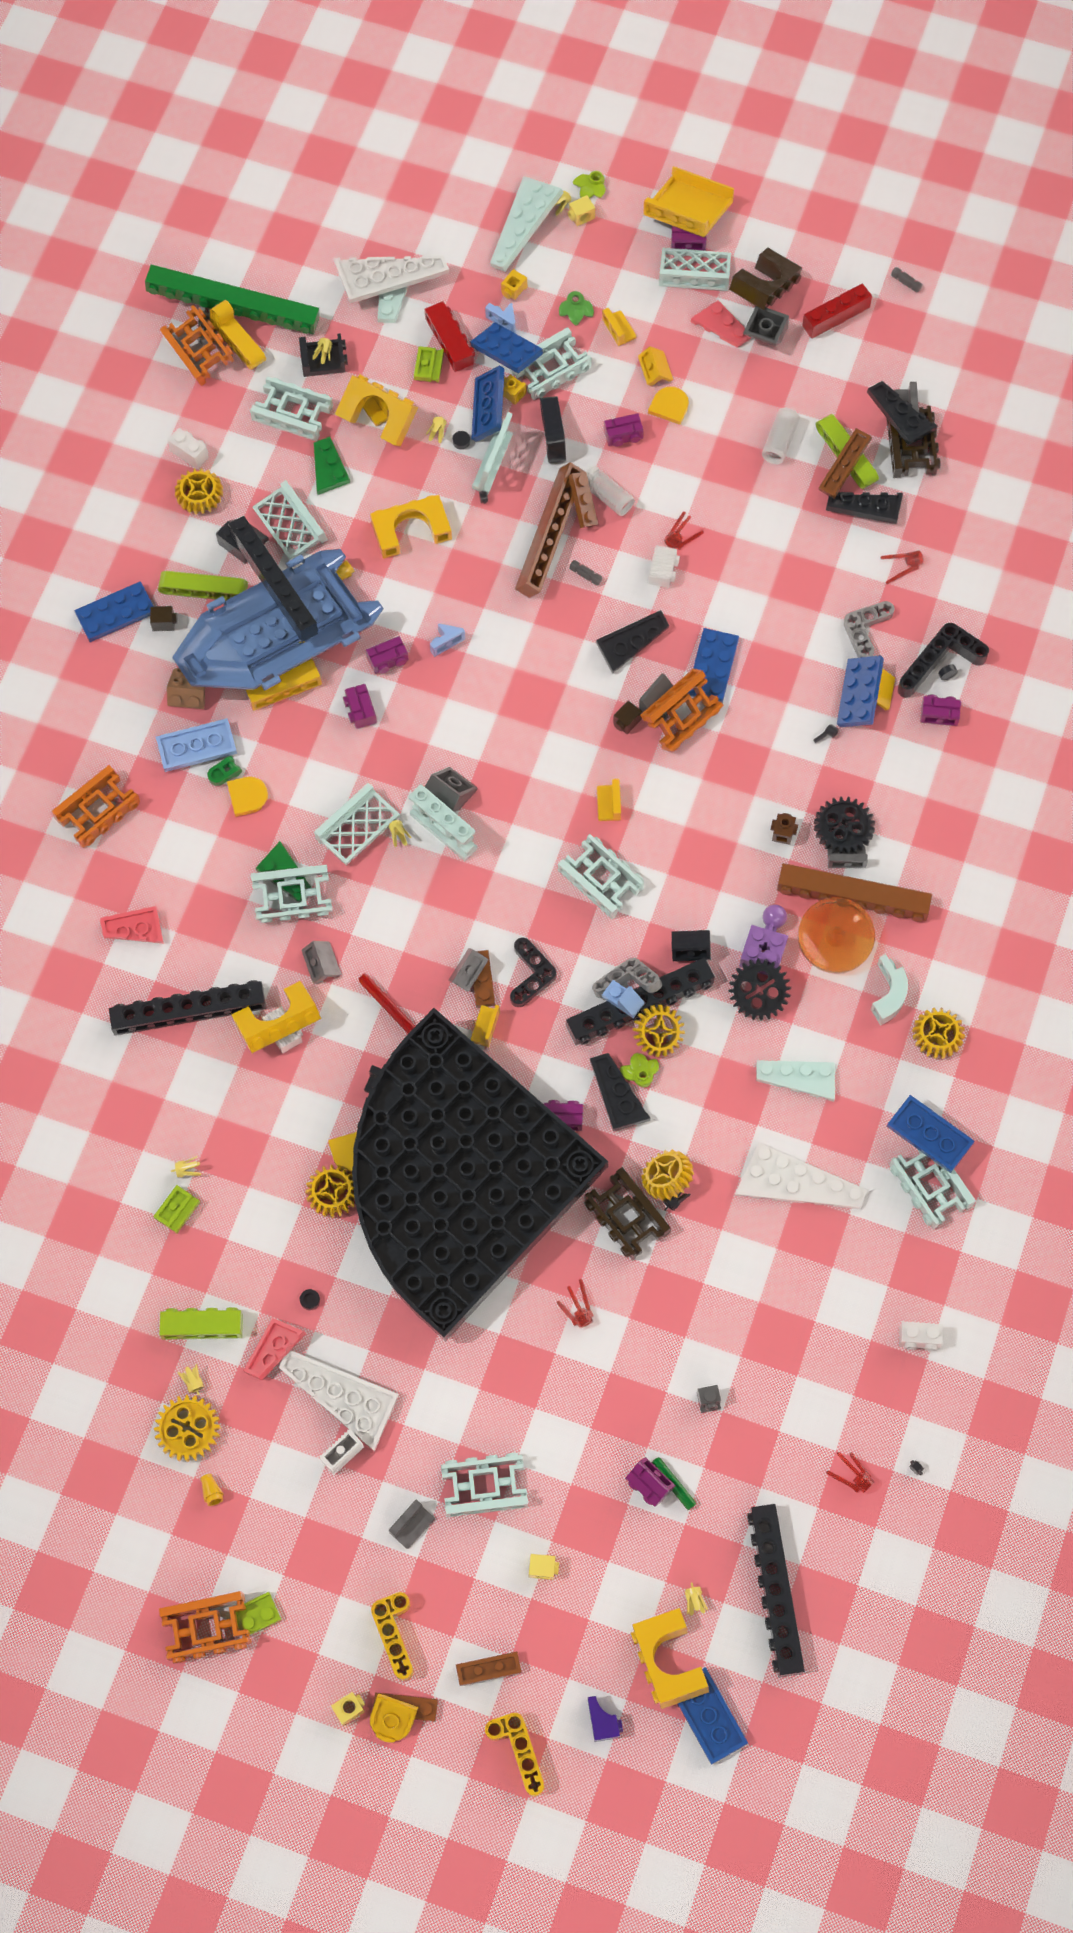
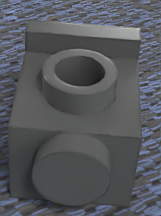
M718 1385L697 1389L701 1413L721 1409Z

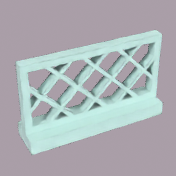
M662 248L659 286L728 291L731 253ZM665 254L673 255L675 257L669 260L665 256ZM690 256L691 259L686 261L683 257ZM707 257L709 260L703 262L700 258ZM725 258L727 261L721 264L718 259ZM679 260L683 264L677 267L674 262ZM695 261L700 264L696 268L691 265ZM714 263L717 267L712 269L708 265ZM704 268V269H706L708 272H703V271H700V270H702V269ZM719 270H723L725 273H716V272H718Z
M507 413L501 430L493 434L472 489L479 492L486 491L487 495L489 494L513 433L507 431L512 413Z
M285 480L280 484L282 487L252 508L289 560L303 554L317 543H324L328 539ZM280 494L284 496L283 504L275 503V498ZM264 505L270 506L268 514L261 513L259 509ZM273 507H282L281 514L273 515ZM285 508L294 510L292 517L284 516ZM271 518L279 519L278 527L269 525ZM283 520L291 521L290 528H281ZM295 521L303 522L302 530L293 529ZM280 531L289 532L287 540L279 539ZM292 533L301 534L299 542L291 541ZM304 534L312 535L314 538L309 543L303 542ZM289 545H298L297 551L290 555L288 552Z
M367 783L314 831L315 839L320 844L322 843L347 866L382 834L392 821L397 820L400 814ZM375 798L379 801V807H368V802ZM366 811V820H355L357 812ZM368 811H379V819L368 820ZM381 811H390L393 816L390 819H381ZM344 824H352V832H341V827ZM355 824H366L365 832H355ZM368 824H379V829L376 832H368ZM331 836H339V844H330L326 840ZM341 836H352V844H341ZM354 836H365V842L363 844H354ZM341 848H352V854L345 858L341 855Z

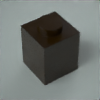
M173 606L150 607L152 631L175 630V624H178V615L174 613Z
M628 700L614 714V726L619 731H624L628 734L642 720L640 716L642 711Z

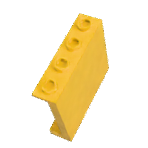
M673 166L672 176L654 198L647 197L644 200L643 215L705 237L733 203L734 188Z
M311 658L280 675L281 682L269 689L264 690L260 686L254 690L245 689L249 697L252 709L255 711L322 685L315 663Z

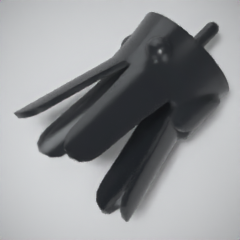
M680 1192L678 1198L672 1196L671 1200L666 1198L662 1201L667 1206L664 1211L668 1208L675 1211L680 1203L691 1194L685 1193L680 1196Z

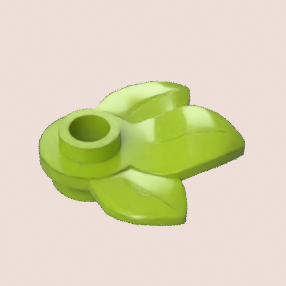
M592 171L589 175L581 174L573 181L574 185L580 187V198L588 195L589 199L593 195L601 198L606 190L604 186L605 178L600 171Z
M635 1053L631 1057V1065L620 1067L621 1074L626 1080L634 1081L640 1087H648L653 1081V1075L659 1070V1063L657 1059L648 1061L643 1054Z

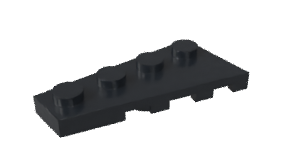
M881 381L868 388V395L907 445L937 430V424L926 419L927 416L922 412L918 413L912 408L913 405L902 400L899 397L900 395L885 382Z
M838 492L835 498L828 497L826 510L897 524L903 493L897 492V495H888V492H881L880 495H870V492H863L861 495H854L853 492Z
M660 610L597 639L596 644L612 674L669 628V624Z
M609 1053L590 1058L613 1132L650 1121V1116L645 1112L641 1102L634 1095L630 1085L623 1078Z

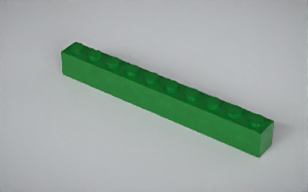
M152 264L145 279L146 292L153 295H162L169 299L181 300L185 303L200 305L204 308H213L222 301L227 300L232 306L235 316H243L254 321H262L289 330H297L304 334L314 335L320 318L318 307Z

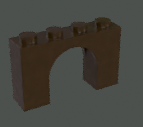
M767 247L759 254L755 269L774 281L760 279L742 268L733 276L729 290L765 310L769 305L772 306L776 299H780L786 291H790L794 284L799 283L803 267Z

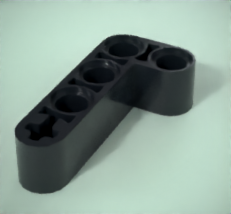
M558 396L540 398L548 463L566 461L565 435Z

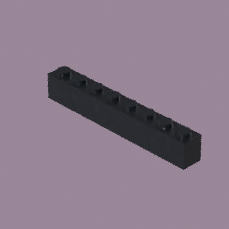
M245 516L228 523L231 538L301 642L317 635V622Z

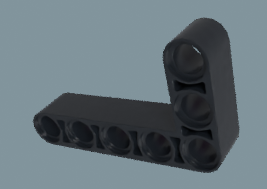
M946 623L901 677L898 685L899 695L904 698L911 697L949 649L972 664L980 666L987 660L988 646L958 625Z

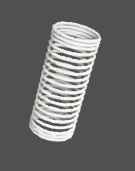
M781 408L778 411L762 451V457L767 462L772 464L783 462L800 420V416L795 410Z
M592 466L586 471L590 490L597 498L606 503L619 516L625 515L631 509L635 501L633 496L627 494L623 488H620L618 484L613 482L598 467Z

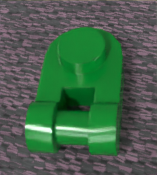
M228 756L211 767L207 777L212 785L220 786L231 778L239 776L242 773V769L239 765L236 766L232 756Z

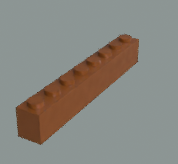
M571 462L559 468L515 590L528 598L535 596L542 590L574 502L568 475L585 472Z
M782 863L777 891L785 895L795 894L804 899H818V901L823 903L834 902L839 906H853L858 910L868 909L877 914L887 913L897 918L907 917L916 922L927 921L932 894L785 863Z

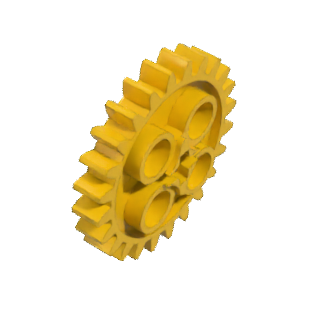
M186 1395L183 1401L180 1396H177V1403L170 1400L171 1406L163 1405L166 1411L164 1413L158 1412L162 1418L155 1419V1422L159 1425L154 1428L155 1432H159L155 1439L161 1440L158 1446L164 1447V1454L170 1451L169 1457L171 1459L177 1455L179 1462L182 1460V1457H185L186 1462H189L190 1456L195 1461H197L198 1454L205 1457L204 1450L211 1452L212 1450L209 1445L217 1444L213 1438L220 1437L215 1432V1430L221 1429L220 1425L215 1424L220 1421L219 1417H213L217 1413L216 1410H210L212 1406L210 1403L204 1406V1398L197 1402L196 1395H194L192 1400ZM186 1410L189 1412L187 1418L179 1419L181 1411ZM175 1419L186 1427L190 1425L193 1431L203 1434V1437H199L189 1430L185 1431L182 1426L171 1421ZM199 1420H206V1425L203 1428H197L196 1424ZM177 1428L178 1434L175 1437H169V1431ZM189 1438H195L196 1443L193 1446H186V1441Z

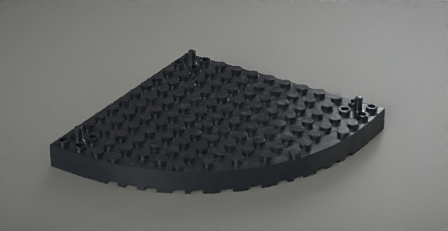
M433 1008L391 1053L390 1058L380 1070L381 1072L374 1081L368 1097H366L353 1147L352 1177L354 1199L360 1225L368 1247L383 1276L403 1302L446 1342L608 1168V1160L439 1011Z

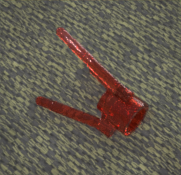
M685 511L682 512L664 539L665 544L669 548L680 550L684 545L704 534V531H700L682 542L683 537L680 531L691 519V516H688L679 526L686 514Z
M921 551L881 556V559L905 557L907 566H911L885 583L889 584L913 570H918V565L923 564Z
M579 1279L586 1310L581 1308L570 1286H567V1289L577 1308V1311L574 1312L575 1317L560 1301H557V1305L569 1317L573 1325H578L579 1329L593 1322L592 1317L594 1315L590 1309L583 1280Z
M837 1452L840 1459L857 1475L853 1479L855 1484L831 1471H826V1474L851 1487L856 1493L859 1490L865 1493L874 1483V1480L871 1479L872 1476L865 1470L852 1452L849 1455L861 1472L845 1456Z

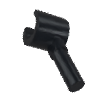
M832 724L828 725L821 735L813 739L814 743L816 744L827 735L834 738L838 734V728Z

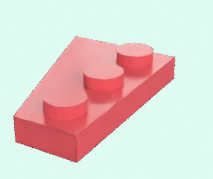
M719 300L691 318V323L699 324L709 333L713 332L719 335L720 339L736 348L751 339V337L743 334L745 330L743 325Z
M156 906L100 918L104 938L164 944Z
M272 1318L243 1371L250 1376L263 1380L306 1333L301 1329Z

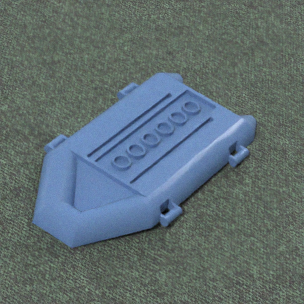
M341 549L319 551L306 559L301 554L286 562L287 569L282 572L317 622V635L306 640L305 643H299L301 640L262 582L226 601L222 596L206 605L208 611L200 615L172 658L191 686L254 690L262 686L264 690H267L280 683L281 679L279 676L339 643L346 647L361 639L359 633L373 626L384 608L378 600L357 602L336 573L346 558ZM301 562L303 563L302 565L296 567L295 569L292 568V567L298 565V564L301 563ZM222 604L224 605L223 607L217 609L216 611L213 610V609L217 608L218 606H220V605H222Z

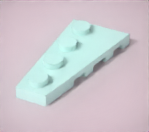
M407 287L379 295L377 318L379 323L396 322Z
M757 1060V1082L780 1088L785 1087L791 1089V1091L808 1093L810 1096H819L829 1101H835V1062Z

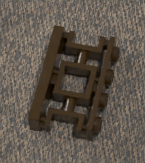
M931 405L927 406L926 409L919 407V413L922 412L927 416L926 419L931 423L935 422V414L931 412ZM886 418L893 478H900L901 474L908 476L909 468L925 467L926 475H929V473H932V476L936 475L937 469H940L941 466L940 458H937L939 451L938 442L935 443L937 430L921 438L922 446L906 447L904 439L900 434L898 435L897 430ZM929 447L930 460L929 458L919 459V455L927 454ZM900 449L902 452V456L912 455V459H904L903 466L901 461Z
M621 1167L616 1171L615 1175L610 1176V1181L614 1186L601 1196L595 1189L591 1190L590 1193L585 1194L584 1204L590 1212L594 1211L597 1215L596 1220L598 1223L609 1230L608 1235L612 1241H617L620 1244V1250L626 1258L630 1257L633 1261L636 1256L642 1254V1249L638 1245L641 1241L651 1234L659 1241L662 1237L670 1234L671 1227L625 1169ZM622 1184L631 1197L627 1195L622 1200H619L614 1193L621 1189ZM606 1199H609L613 1204L606 1211L608 1217L598 1206V1204H601ZM628 1203L638 1217L624 1227L614 1213ZM644 1213L654 1224V1226L652 1225L646 1231H643L639 1226V1223L645 1220ZM632 1229L638 1237L633 1239L629 1245L620 1232L624 1235Z

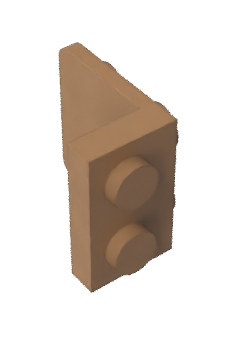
M175 668L167 685V706L204 709L205 687L191 686L181 670Z

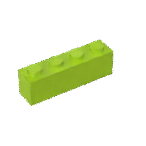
M228 1307L226 1310L206 1308V1311H198L197 1308H187L186 1311L168 1308L166 1311H160L159 1335L162 1340L242 1338L243 1314L241 1310L235 1307Z

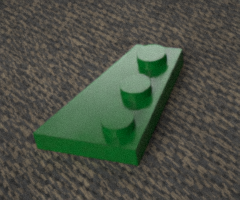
M327 437L314 442L317 495L350 483V478L331 438Z
M279 841L256 867V871L259 873L298 867ZM305 877L296 878V880L304 879L305 889L311 888ZM284 879L272 880L270 882L277 886V882H283ZM300 884L282 886V891L298 903L302 901Z

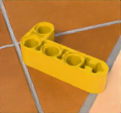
M227 300L210 309V322L215 327V330L250 370L266 361L264 352L235 320L234 310Z
M397 1592L377 1600L371 1607V1613L394 1674L400 1681H408L413 1676L414 1671L394 1617L404 1614L410 1608V1600L403 1592ZM398 1598L406 1600V1605L403 1608L395 1606V1601ZM385 1606L387 1608L385 1615H376L377 1607ZM388 1625L393 1626L394 1633L390 1636H385L383 1629ZM395 1645H399L402 1648L398 1656H393L390 1653L391 1648ZM402 1660L404 1667L409 1668L406 1671L407 1675L403 1676L402 1673L398 1674L401 1668L399 1663L396 1662L394 1664V1661Z
M510 1713L490 1720L485 1726L486 1736L492 1741L509 1737L526 1792L533 1797L541 1795L544 1791V1782L523 1717L519 1713ZM518 1718L521 1721L519 1728H510V1719ZM498 1725L501 1728L500 1733L497 1736L490 1735L488 1731L490 1726ZM523 1738L527 1741V1747L524 1750L516 1748L515 1743L518 1739ZM526 1759H530L534 1763V1768L530 1771H525L522 1768V1763ZM535 1772L538 1773V1776H534L535 1782L541 1784L537 1792H534L533 1789L529 1790V1786H531L530 1777L525 1779V1776L533 1775Z

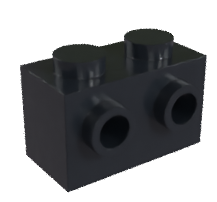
M710 930L671 931L673 961H696L704 957L706 960H711Z

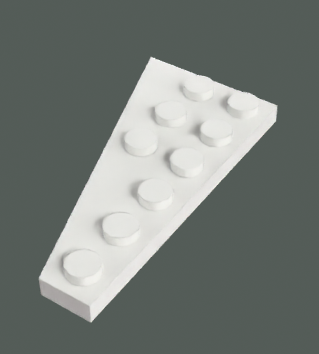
M404 256L402 259H395V257L356 259V257H352L349 260L334 258L335 266L350 304L449 274V268L444 256H422L421 258Z
M758 1143L735 1196L860 1209L868 1190L762 1143Z
M290 1351L282 1359L279 1369L375 1452L399 1395Z

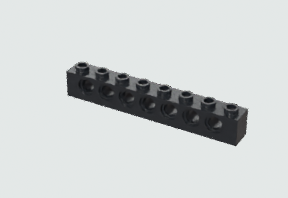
M705 957L659 977L662 987L656 992L649 993L641 986L633 989L646 1002L634 1018L626 1013H620L619 1008L606 1001L566 1019V1028L575 1046L587 1044L591 1041V1038L596 1036L602 1037L611 1029H620L629 1021L640 1020L638 1014L645 1015V1008L651 1012V1005H654L657 1010L658 1005L671 1006L677 1003L678 999L683 997L689 998L698 990L711 988L714 984L715 976ZM690 977H695L698 981L693 983L690 982L688 979ZM678 985L680 986V989L673 990L671 986ZM659 992L663 994V997L656 998L654 994ZM603 1016H609L611 1020L603 1021L601 1018ZM589 1023L592 1024L594 1027L592 1029H586L584 1025Z
M251 980L247 984H230L224 988L212 987L202 992L195 990L191 991L190 994H173L168 998L155 997L151 1001L144 1002L139 1000L128 1005L116 1004L109 1008L111 1030L114 1036L229 1016L248 1006L251 1011L267 1009L262 981ZM243 994H249L247 999L240 998ZM225 997L230 998V1000L226 1003L221 1002V1000ZM207 1000L211 1001V1004L208 1006L202 1005ZM186 1004H192L190 1009H183ZM168 1007L173 1008V1010L169 1013L164 1012V1010ZM154 1011L151 1016H145L146 1012ZM129 1014L135 1015L133 1019H126Z
M776 1504L751 1507L750 1513H747L748 1525L753 1527L754 1534H750L752 1547L756 1546L757 1554L754 1555L755 1566L760 1568L761 1575L758 1576L759 1588H763L764 1591L761 1602L763 1609H767L768 1617L765 1618L766 1630L771 1632V1639H768L770 1652L774 1651L775 1660H772L773 1671L778 1673V1678L804 1674L805 1669ZM766 1523L770 1531L763 1533L759 1530L758 1525ZM770 1544L773 1547V1552L770 1554L765 1553L762 1550V1545ZM769 1564L774 1565L777 1573H767L766 1566ZM772 1585L778 1586L780 1594L772 1595L769 1587ZM775 1606L782 1607L784 1615L781 1617L776 1616L773 1613V1608ZM784 1627L788 1632V1636L785 1638L779 1637L776 1632L777 1628ZM783 1648L789 1649L791 1651V1658H782L780 1650Z

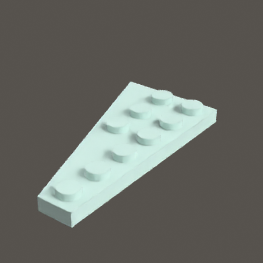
M523 176L490 262L493 268L506 272L564 193L561 188Z

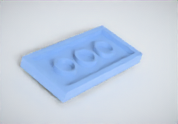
M228 718L156 736L165 772L237 754Z

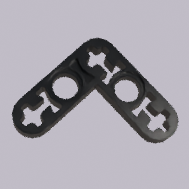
M524 937L518 938L515 941L514 951L532 970L533 974L512 990L510 1001L515 1007L526 1005L556 979L555 967ZM519 944H526V950L529 952L528 955L524 949L519 950ZM531 957H539L540 963L537 965L531 964ZM544 971H551V977L548 975L544 977ZM534 981L538 983L539 987L536 990H530L528 984ZM523 994L522 1001L519 999L515 1001V995L521 996Z

